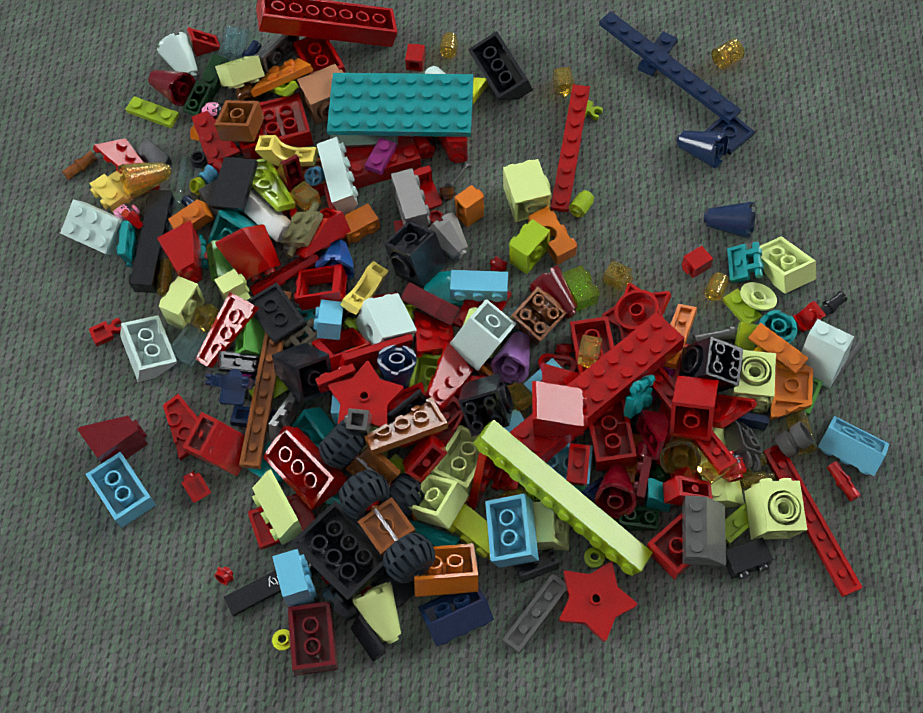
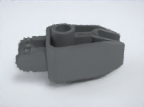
M735 420L725 428L724 437L729 451H734V454L742 455L746 469L757 472L761 468L758 455L762 452V448L753 431L743 422L738 423Z

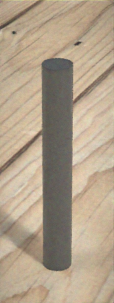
M857 341L850 350L848 358L834 382L863 348L864 344L861 341Z

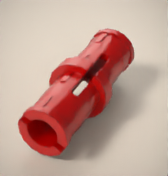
M838 461L827 466V470L836 481L837 487L841 488L850 502L861 496L851 482V477L846 475Z

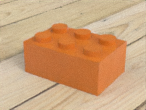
M474 543L434 546L435 561L433 565L423 575L414 577L415 597L478 592V570Z

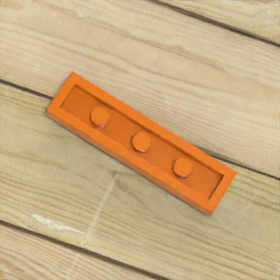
M678 304L670 325L685 337L684 347L697 313V307ZM683 349L666 362L663 367L676 369Z

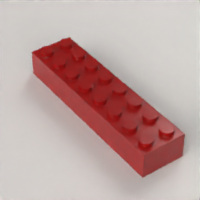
M257 0L256 12L259 32L393 47L398 33L392 8L331 0Z
M608 316L570 322L569 333L576 361L577 373L581 374L614 347ZM625 397L588 427L590 443L593 446L592 453L596 471L608 470L614 464H620L624 467L636 466L637 454L628 417L623 416L626 403Z

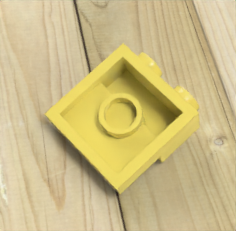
M115 171L108 177L103 174L90 183L92 187L90 191L95 198L99 197L102 206L106 210L109 208L112 213L122 204L129 203L142 194L137 187L128 181V177L125 174H120L118 171Z

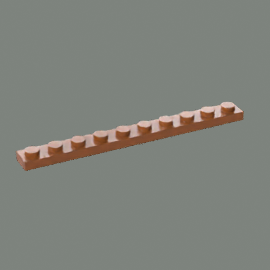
M284 291V293L292 302V292ZM266 332L239 463L241 468L261 469L268 423L270 421L278 378L274 370L272 354L283 351L284 340L274 345Z

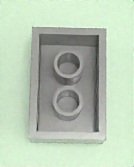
M413 169L391 174L393 192L403 225L408 221H412L428 229V226L431 225L430 211L428 205H425V196L423 190H420L418 175H414Z

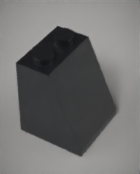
M307 343L272 354L275 373L300 403L330 392L328 390L320 393L316 378L321 374L332 372L329 354Z

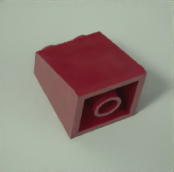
M128 415L77 428L101 463L119 452L122 453L125 459H128L148 445L144 439L147 437L146 433L137 420L132 421Z

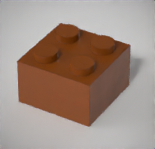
M225 100L215 123L221 141H255L264 119L259 101Z

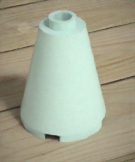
M179 32L180 35L175 36L173 33L164 37L159 42L158 53L175 71L187 72L196 79L198 69L187 34Z

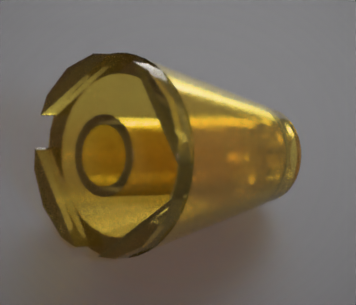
M164 162L133 163L118 166V172L122 171L123 174L120 177L123 189L127 196L130 195V200L167 181L170 178L169 175L172 174L170 166Z
M671 436L660 454V465L667 474H673L681 468H686L687 471L682 476L689 477L696 473L701 464V455L698 447L690 438Z

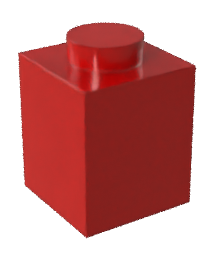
M408 44L405 57L406 70L423 72L426 57L425 45Z
M701 245L683 257L682 269L686 274H690L694 278L711 268L713 258Z

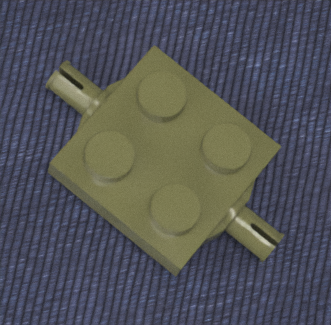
M312 202L309 210L306 212H296L292 217V222L284 232L281 244L289 247L286 253L287 257L293 258L298 248L309 246L324 216L317 211L320 206L319 203Z

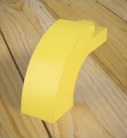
M276 135L259 136L255 149L263 159L278 167L280 162L297 154L301 169L303 166H315L319 153L317 147L298 148L286 145Z
M373 261L365 269L356 286L342 300L340 305L348 312L357 315L364 300L373 298L389 270Z

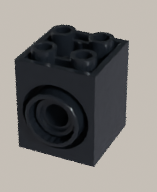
M408 221L384 243L396 275L421 288L447 265L436 232L412 221Z
M708 337L683 347L679 376L718 380L717 393L737 387L740 381L743 348L713 337Z
M501 373L463 383L458 402L471 437L480 435L485 426L493 420L503 428L510 426L513 401L507 385L504 384Z

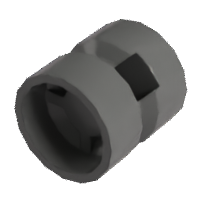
M800 421L791 426L789 432L784 430L775 436L779 448L788 458L799 453V448L806 449L814 444L810 432Z

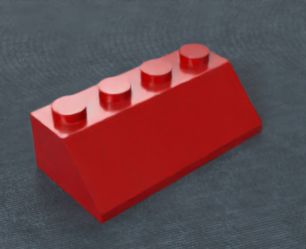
M284 426L263 455L268 464L311 509L317 508L336 495L348 479L338 468L331 467L324 462L318 447L298 427Z

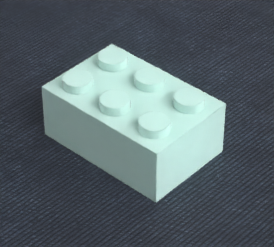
M73 199L60 233L104 254L116 256V247L119 245L118 230L121 228V221L126 220L86 202Z

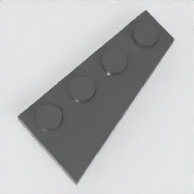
M292 393L289 394L268 423L271 444L284 426L291 425L303 404Z

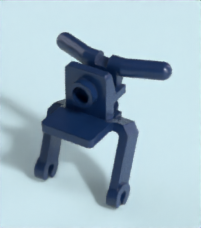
M233 369L228 375L216 373L215 376L213 374H206L207 381H205V385L221 387L220 404L243 406L245 399L248 397L247 389L253 390L256 378L250 379L249 377L242 376L241 371Z

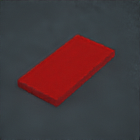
M406 334L342 354L338 368L353 363L357 373L363 364L369 361L374 370L378 369L377 358L383 348L390 345H396V348H402V346L410 348L413 337L411 334Z

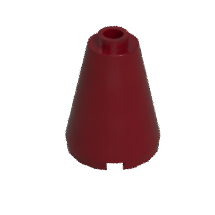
M153 70L148 77L149 84L172 104L177 106L185 105L196 83L194 77L187 72Z
M554 266L550 268L551 273L544 272L530 284L528 289L532 293L539 287L542 291L548 293L566 312L563 318L567 317L570 319L577 313L576 309L578 306L559 266Z
M614 464L608 468L594 500L601 510L615 519L625 514L626 516L630 515L635 510L637 503L628 471L620 464Z

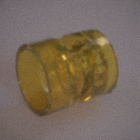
M735 38L714 48L711 52L713 62L720 69H725L732 63L739 61L745 54L742 44Z

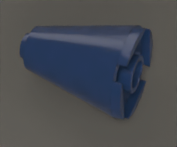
M684 130L682 133H679L677 143L678 147L710 167L718 168L723 160H720L722 154L726 155L729 137L724 132Z
M755 202L709 208L708 212L704 213V223H707V227L751 239L752 235L749 233L754 232L756 212H752V207H756Z
M390 345L383 348L377 358L382 379L402 385L403 389L409 387L417 363L416 354L407 346L396 348V345Z

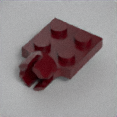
M644 441L639 442L636 449L637 459L640 461H638L635 477L639 479L634 481L633 489L638 504H642L645 497L651 463H658V459H655L652 453L647 450L648 447Z

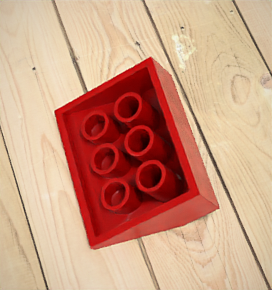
M299 93L261 102L260 106L264 119L255 141H239L244 159L256 160L262 159L255 151L259 136L276 135L281 142L292 147L302 148L314 145Z
M398 136L397 148L382 175L365 169V164L375 146L346 148L347 152L344 153L345 157L347 156L351 167H348V169L354 176L355 181L352 184L356 189L392 179L391 174L408 169H413L414 171L421 167V159L411 136Z

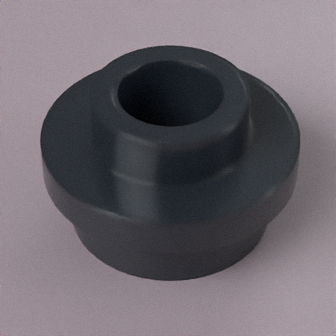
M202 151L193 152L190 157L191 165L195 168L204 167L207 164L205 153Z

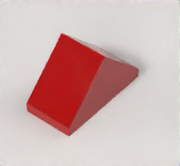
M188 27L187 31L196 57L221 49L216 35Z

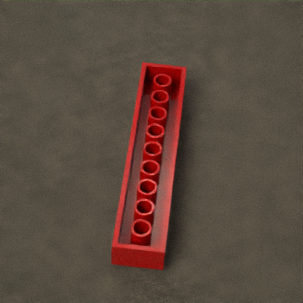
M657 312L567 385L569 387L581 388L582 396L587 397V409H583V415H587L588 427L630 393V387L634 382L641 380L646 375H652L683 349L685 337ZM533 413L509 432L545 463L579 436H534Z

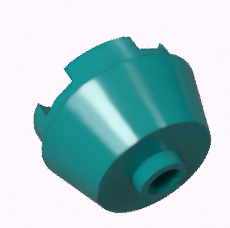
M781 310L770 311L759 321V324L762 323L788 343H791L797 335L795 319L792 315L788 316L782 313Z

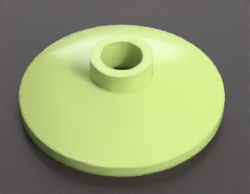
M749 282L744 284L740 290L743 301L754 309L768 311L777 304L775 293L763 284Z

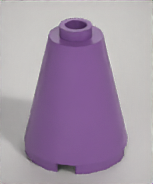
M514 332L492 359L491 367L493 368V373H501L504 382L511 384V381L521 383L526 380L529 374V336L524 332Z

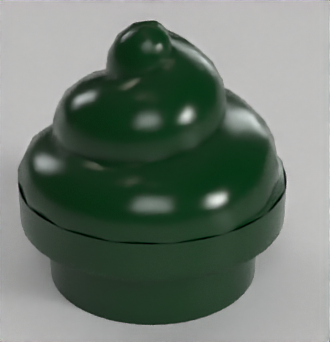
M654 465L650 468L648 478L664 483L668 479V470L662 465Z

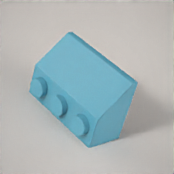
M834 416L818 448L829 456L834 455L840 458V461L846 465L857 467L863 474L874 476L886 456L889 443Z

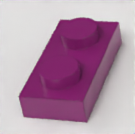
M380 138L365 164V169L382 175L397 148L396 143Z

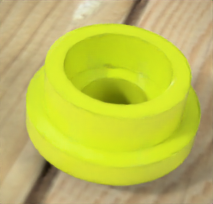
M286 629L278 630L272 637L273 646L277 650L285 651L291 647L290 633ZM285 636L286 641L280 643L279 638Z

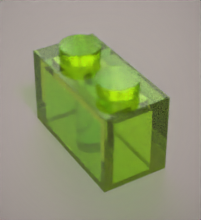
M580 265L562 273L578 306L577 312L598 303L600 292L598 287L592 284L591 275L588 270L585 271L584 267Z

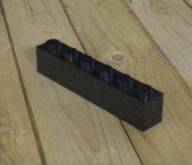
M150 189L149 196L146 197V211L142 214L143 225L139 229L140 239L139 243H136V257L132 261L133 271L129 275V285L132 286L134 292H157L164 251L157 238L169 232L170 222L168 219L172 217L175 203L171 190Z

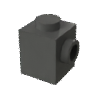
M348 408V415L344 417L346 429L368 435L370 433L372 415L369 410ZM352 421H355L360 426L352 425Z

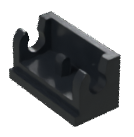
M553 548L538 554L539 561L513 565L520 583L559 569L560 562L558 557H555Z

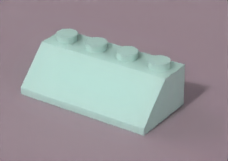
M334 137L318 143L317 148L331 202L336 210L342 211L346 215L352 212L358 205L356 197L359 195L356 187L352 184L355 180L352 172L348 169L351 165L348 157H345L344 154L347 152L343 142L340 143L338 138Z

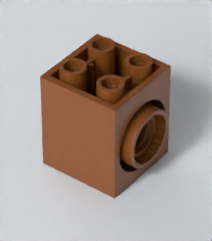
M537 287L511 315L510 319L516 323L515 326L521 332L526 333L530 340L538 345L565 316L566 312L552 296Z

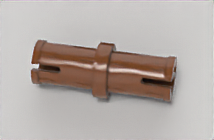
M89 151L80 159H75L73 164L62 170V173L70 180L79 172H84L87 166L97 160V157H95L92 151Z

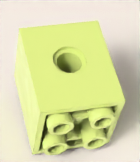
M538 159L503 167V188L515 222L528 219L529 215L546 206L550 209V184L546 175L543 174Z
M743 350L739 386L729 389L728 395L755 399L757 406L752 409L754 413L767 412L775 394L776 353Z
M771 478L759 480L760 482L757 484H752L751 488L744 491L751 540L761 537L764 539H790L807 531L800 481H792L791 478L772 481Z

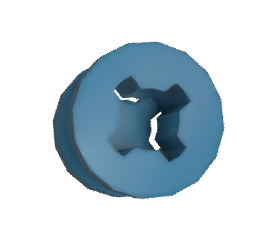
M207 165L205 170L199 172L197 176L203 178L207 185L217 180L219 173L212 166Z
M316 166L306 170L304 177L309 185L315 186L325 181L322 167Z

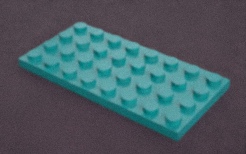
M333 73L327 134L471 137L473 74Z

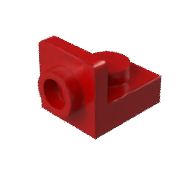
M812 301L798 314L793 315V318L796 321L797 329L803 333L812 329L817 319L822 320L826 314L815 301Z
M192 471L183 476L184 481L181 483L193 503L211 493L199 472L195 474Z

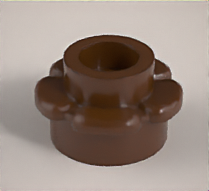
M440 187L439 195L442 196V199H452L453 195L456 194L454 187Z

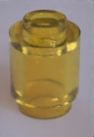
M447 32L441 38L440 54L447 59L457 55L458 39L454 33Z
M719 272L711 276L704 290L707 299L710 301L722 299L728 286V277Z

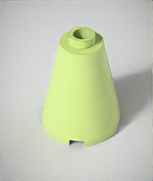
M391 582L367 590L363 594L364 596L359 594L352 599L355 607L382 642L390 644L399 639L398 635L401 634Z

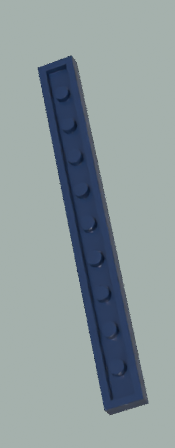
M612 11L599 21V25L726 123L729 124L740 114L741 109Z

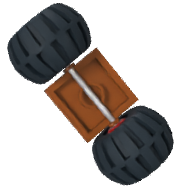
M342 420L327 434L318 447L324 462L338 469L344 468L347 465L346 469L353 476L364 470L378 472L387 481L390 492L389 498L392 497L408 518L413 513L408 507L413 505L419 506L425 495L421 490V483L407 473L399 474L401 471L382 453L372 456L368 447L359 453L366 445L364 440L366 434L346 429V423ZM352 421V425L360 426L355 421Z
M373 470L359 472L350 477L340 488V505L349 516L360 519L358 523L381 556L384 555L383 561L387 574L400 583L411 582L414 580V577L423 575L433 565L435 561L433 545L425 536L415 533V528L392 497L389 498V486L382 475Z

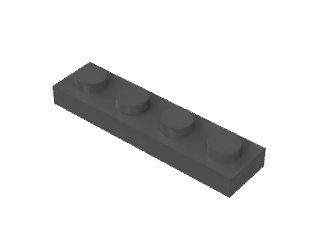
M552 574L504 636L502 642L520 654L566 593L565 582Z

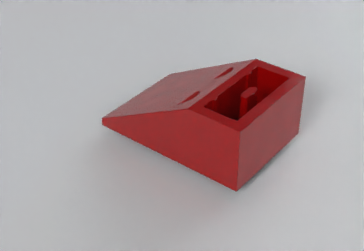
M327 207L319 211L324 216L309 246L298 248L295 255L311 258L320 249L330 247L331 243L335 240L345 238L346 234L351 232L343 212Z
M201 412L182 448L185 452L238 477L242 469L239 463L245 435Z

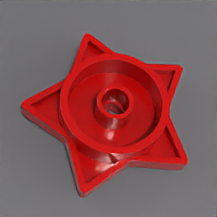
M628 283L624 295L618 300L616 306L603 313L602 317L608 316L609 323L620 329L623 340L656 312L663 317L671 299V293L669 291L651 293L639 289L632 283Z
M366 361L351 379L328 384L330 392L340 404L338 424L344 420L345 415H348V408L370 411L372 415L371 426L376 428L388 423L389 406L404 391L402 385L381 380L369 361Z
M612 562L607 563L591 574L567 570L563 572L569 599L559 618V622L583 624L599 639L606 642L615 618L634 609L637 606V602L618 588ZM592 597L598 598L599 602H594Z

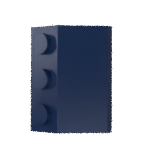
M479 587L478 592L444 594L418 606L436 647L446 644L458 636L466 635L469 631L485 626L488 622L494 620L488 602Z

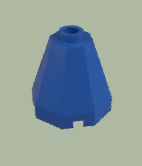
M335 240L331 243L330 247L323 250L316 262L315 268L342 264L347 274V279L350 278L352 280L355 272L347 244L342 240Z

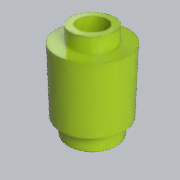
M587 190L579 192L569 205L571 214L575 217H584L594 203L593 194Z

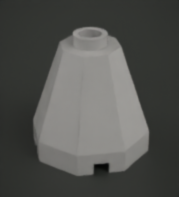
M454 213L445 214L441 217L443 221H435L428 229L436 232L443 254L453 260L461 259L467 254V242Z

